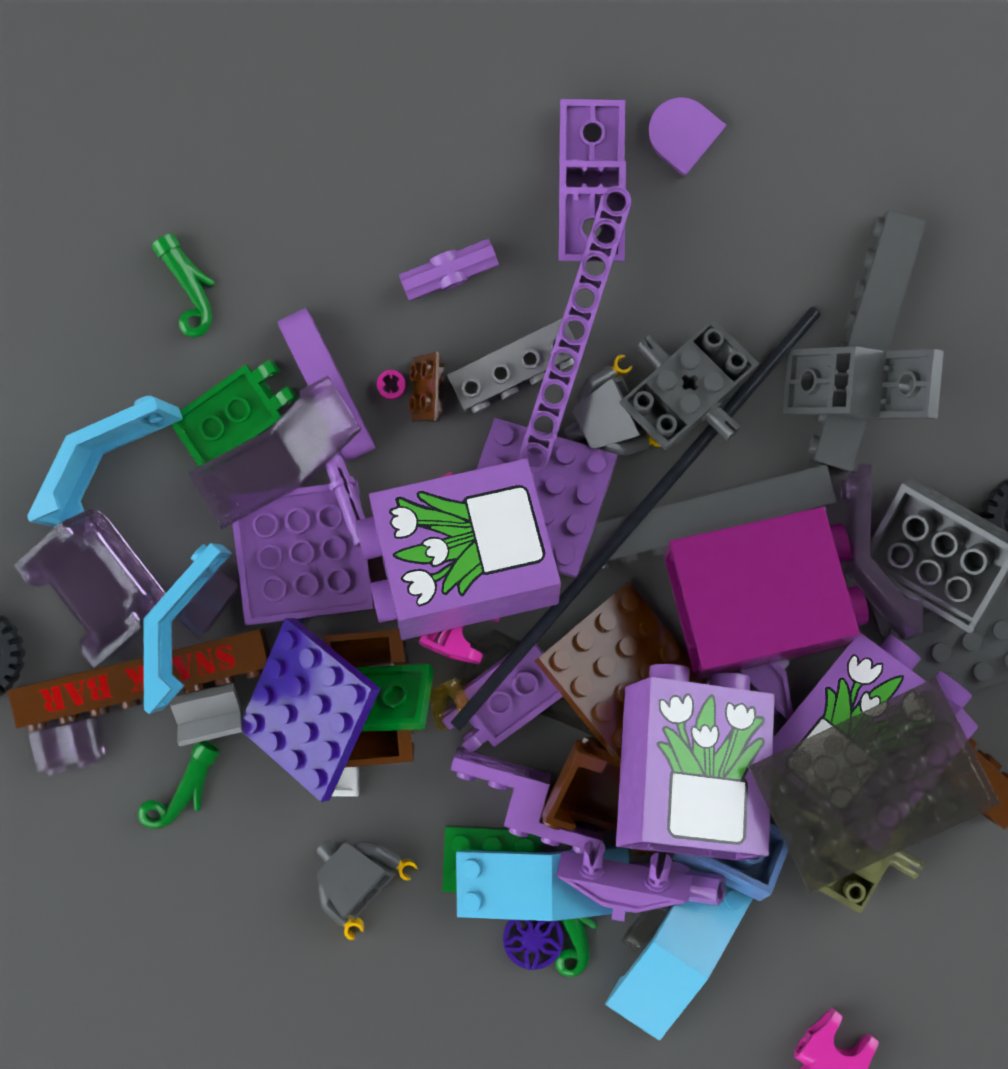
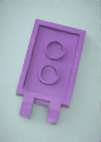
M537 644L533 646L469 720L474 729L462 737L464 739L462 745L469 754L487 740L495 747L563 697L534 661L544 653ZM509 654L454 694L457 704L451 705L442 713L444 715L442 721L449 730L454 727L450 723Z

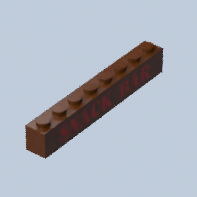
M261 628L172 650V674L185 685L183 687L184 694L203 690L202 683L214 680L216 686L235 682L234 675L246 673L247 679L261 676L270 655L265 630ZM144 657L7 690L16 729L27 726L28 732L47 727L46 721L58 719L59 724L79 720L78 713L86 711L90 712L91 717L110 712L109 706L121 703L122 709L141 705L140 698H144Z

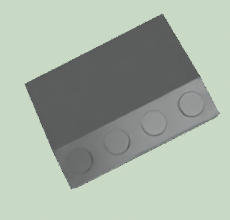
M912 478L902 483L857 567L972 634L1008 578V532Z

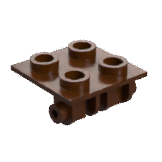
M439 352L414 357V362L410 365L409 376L410 380L413 381V394L409 398L408 406L409 412L412 414V421L426 420L429 422H439V416L442 415L443 399H438V396H443V392H438V387L443 386V383L439 382V380H443L444 363H441Z

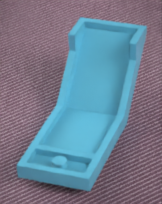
M145 396L137 399L134 402V406L67 435L27 515L29 522L60 528L85 517L86 514L81 500L103 454L182 420L179 408L156 397Z
M210 543L208 546L205 544L201 545L191 557V560L194 562L144 618V710L148 714L164 710L185 686L172 674V621L232 554L222 544Z
M605 846L603 859L629 863V849ZM459 850L456 852L457 917L558 921L612 914L613 908L601 906L556 876L562 851L546 853ZM573 850L567 851V852L577 853V852H575V851H573Z
M725 885V897L719 906L692 901L685 902L682 905H672L653 939L627 973L619 978L605 1005L657 1040H661L709 979L753 898Z

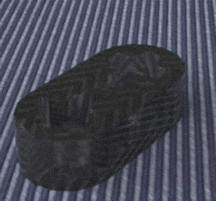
M671 906L642 911L626 931L621 942L634 952L639 950L667 915Z

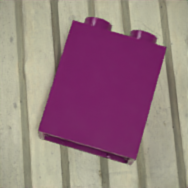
M825 507L671 540L663 555L695 681L709 678L715 673H731L846 647L860 635L858 626L867 624L869 620L867 602L859 585L846 586L840 563L850 561L851 548L846 529L842 523L829 525Z

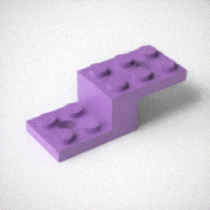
M560 99L558 261L582 260L589 238L583 232V223L588 219H595L602 195L609 187L621 186L626 189V161H624L625 100ZM594 124L601 129L602 135L598 141L589 142L584 138L583 129L587 125ZM618 194L610 195L606 199L607 206L612 211H621L625 207L624 199ZM625 225L613 262L625 261ZM602 226L600 234L596 236L597 239L604 244L611 243L614 240V231L608 226ZM591 258V259H589L587 262H602V261H601L600 259H598V258Z
M458 747L450 769L457 772V777L468 781H475L476 777L488 780L489 786L500 790H507L508 786L513 788L504 822V827L510 828V833L521 837H528V834L541 837L543 843L552 846H560V843L573 846V851L583 855L584 845L587 841L592 840L593 851H597L600 841L603 843V831L595 829L590 824L579 821L575 823L574 831L565 828L555 830L542 822V811L550 786L551 773L478 752L469 754L466 749Z

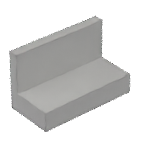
M233 683L175 696L170 702L171 710L178 725L177 743L179 746L242 732V705Z

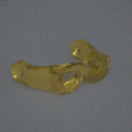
M458 678L446 681L439 685V688L431 691L430 702L433 719L437 729L440 731L448 729L442 721L444 717L442 713L446 710L445 706L448 695L454 700L458 712L469 701Z

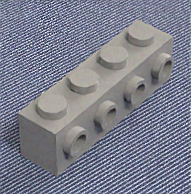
M562 319L448 374L447 376L464 411L472 410L473 414L490 407L489 400L499 395L504 400L520 392L518 386L528 381L531 386L543 381ZM567 324L565 334L571 340H575ZM560 353L555 358V366L559 367L560 371L574 365V360L568 353Z

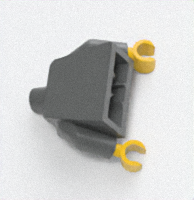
M625 355L617 356L612 367L606 366L587 378L577 396L578 404L572 408L577 422L565 428L568 440L580 442L586 439L591 449L600 447L601 450L622 456L647 450L649 445L661 447L648 433L647 436L644 434L647 431L619 404L630 393L623 377L630 373L633 365L626 370L618 367V362L625 359Z
M330 839L326 840L316 850V853L325 862L316 874V878L320 883L318 891L322 910L339 926L345 927L344 934L347 939L354 940L355 934L349 928L357 926L361 932H364V922L358 916L396 875L393 870L395 868L398 869L400 877L408 881L411 880V877L402 872L403 868L411 865L418 870L417 865L409 858L401 860L398 854L380 844L359 841L356 844L345 842L338 848Z

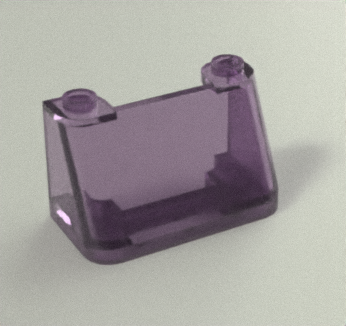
M88 509L60 522L14 565L28 584L36 587L50 584L83 626L87 634L80 640L79 645L82 655L93 668L103 663L144 631V618L166 594L108 518L95 509Z

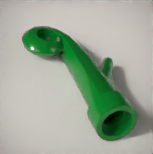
M173 232L166 234L154 241L151 247L158 259L162 258L196 307V309H190L182 313L179 318V327L184 335L197 338L204 335L212 323L211 307L200 282L208 286H214L215 281L200 271L186 257ZM192 317L200 318V325L195 328L190 327L188 319Z
M197 742L190 753L192 757L168 808L166 809L163 804L155 800L144 802L137 812L140 823L149 829H162L177 819L192 797L194 809L199 811L201 809L202 792L207 773L221 751L210 742ZM156 810L160 816L152 818L147 815V812Z
M591 917L562 920L575 949L562 951L555 961L556 969L564 977H576L582 974L588 966L590 958L589 945L582 922L596 929L598 925ZM567 958L577 959L576 964L570 967L566 966L564 962Z

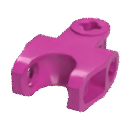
M830 1008L814 1025L808 1028L796 1046L793 1056L803 1063L801 1069H869L879 1041L870 1033H866L852 1048L839 1049L835 1047L834 1035L841 1024L843 1016L834 1008Z

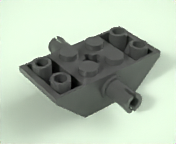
M714 318L674 354L668 355L650 335L645 337V342L642 340L635 348V351L654 368V371L624 397L619 404L664 450L687 438L706 421L726 442L732 438L731 435L734 436L741 426L721 406L740 388L759 366V363ZM682 387H689V389L685 391Z

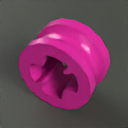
M386 370L377 379V389L386 399H398L406 391V380L396 370ZM389 376L392 380L393 376L399 378L397 382L399 390L396 393H393L392 390H390V393L384 391L386 388L384 380Z

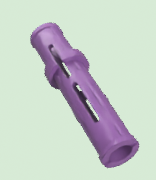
M340 451L331 452L323 456L322 459L331 481L329 488L331 493L337 497L354 548H361L355 521L365 519L354 489L356 483L354 477L349 476L342 453Z

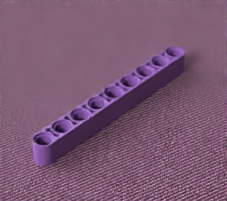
M621 186L609 187L600 200L520 449L519 460L524 459V454L529 448H538L543 453V461L537 466H530L531 472L541 471L549 461L631 207V196ZM618 194L622 196L625 207L621 211H612L608 208L606 199L610 195ZM602 226L610 227L615 234L614 240L608 244L599 242L596 237L598 228ZM598 258L603 262L604 272L601 275L592 276L586 271L585 266L589 259ZM580 290H589L593 294L594 303L588 308L578 306L575 295ZM577 321L583 326L584 334L580 339L571 340L566 336L565 327L569 322ZM568 353L572 356L574 365L571 370L561 372L556 368L555 358L558 354ZM557 384L563 389L564 395L559 403H549L545 399V389L549 385ZM548 416L552 419L554 426L549 434L541 435L536 432L534 423L537 418Z

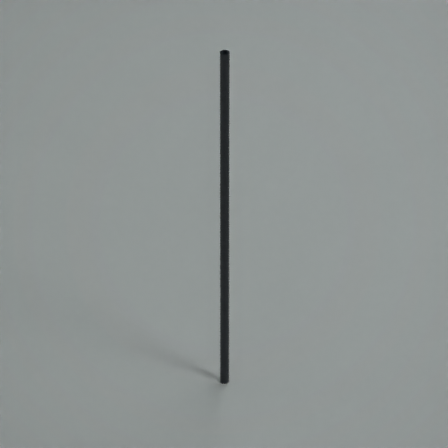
M809 308L723 407V410L731 418L820 317L821 314L816 308ZM710 424L559 596V604L552 605L453 718L450 723L459 731L462 730L716 437L718 432Z

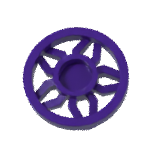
M509 919L503 933V945L508 957L516 965L528 970H537L549 966L558 958L564 940L563 931L558 921H550L547 929L544 931L540 926L547 921H537L536 925H533L532 920H524L529 926L523 929L520 920ZM516 923L517 930L521 934H515L508 939L509 931L512 925ZM553 926H555L558 933V942L552 937H546V935L551 933ZM516 940L521 942L520 946H509V944ZM546 943H550L556 950L546 949L544 946ZM525 949L523 953L525 961L516 957L512 951L520 952ZM540 950L544 954H551L548 959L539 962L541 957ZM529 952H535L536 956L533 963L529 961Z

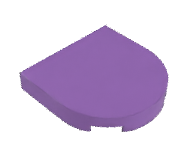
M678 97L665 101L654 111L649 123V139L656 154L685 177L727 125L699 102L690 98Z

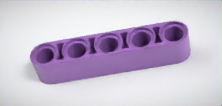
M307 307L278 320L279 328L346 462L348 463L376 449L373 439Z

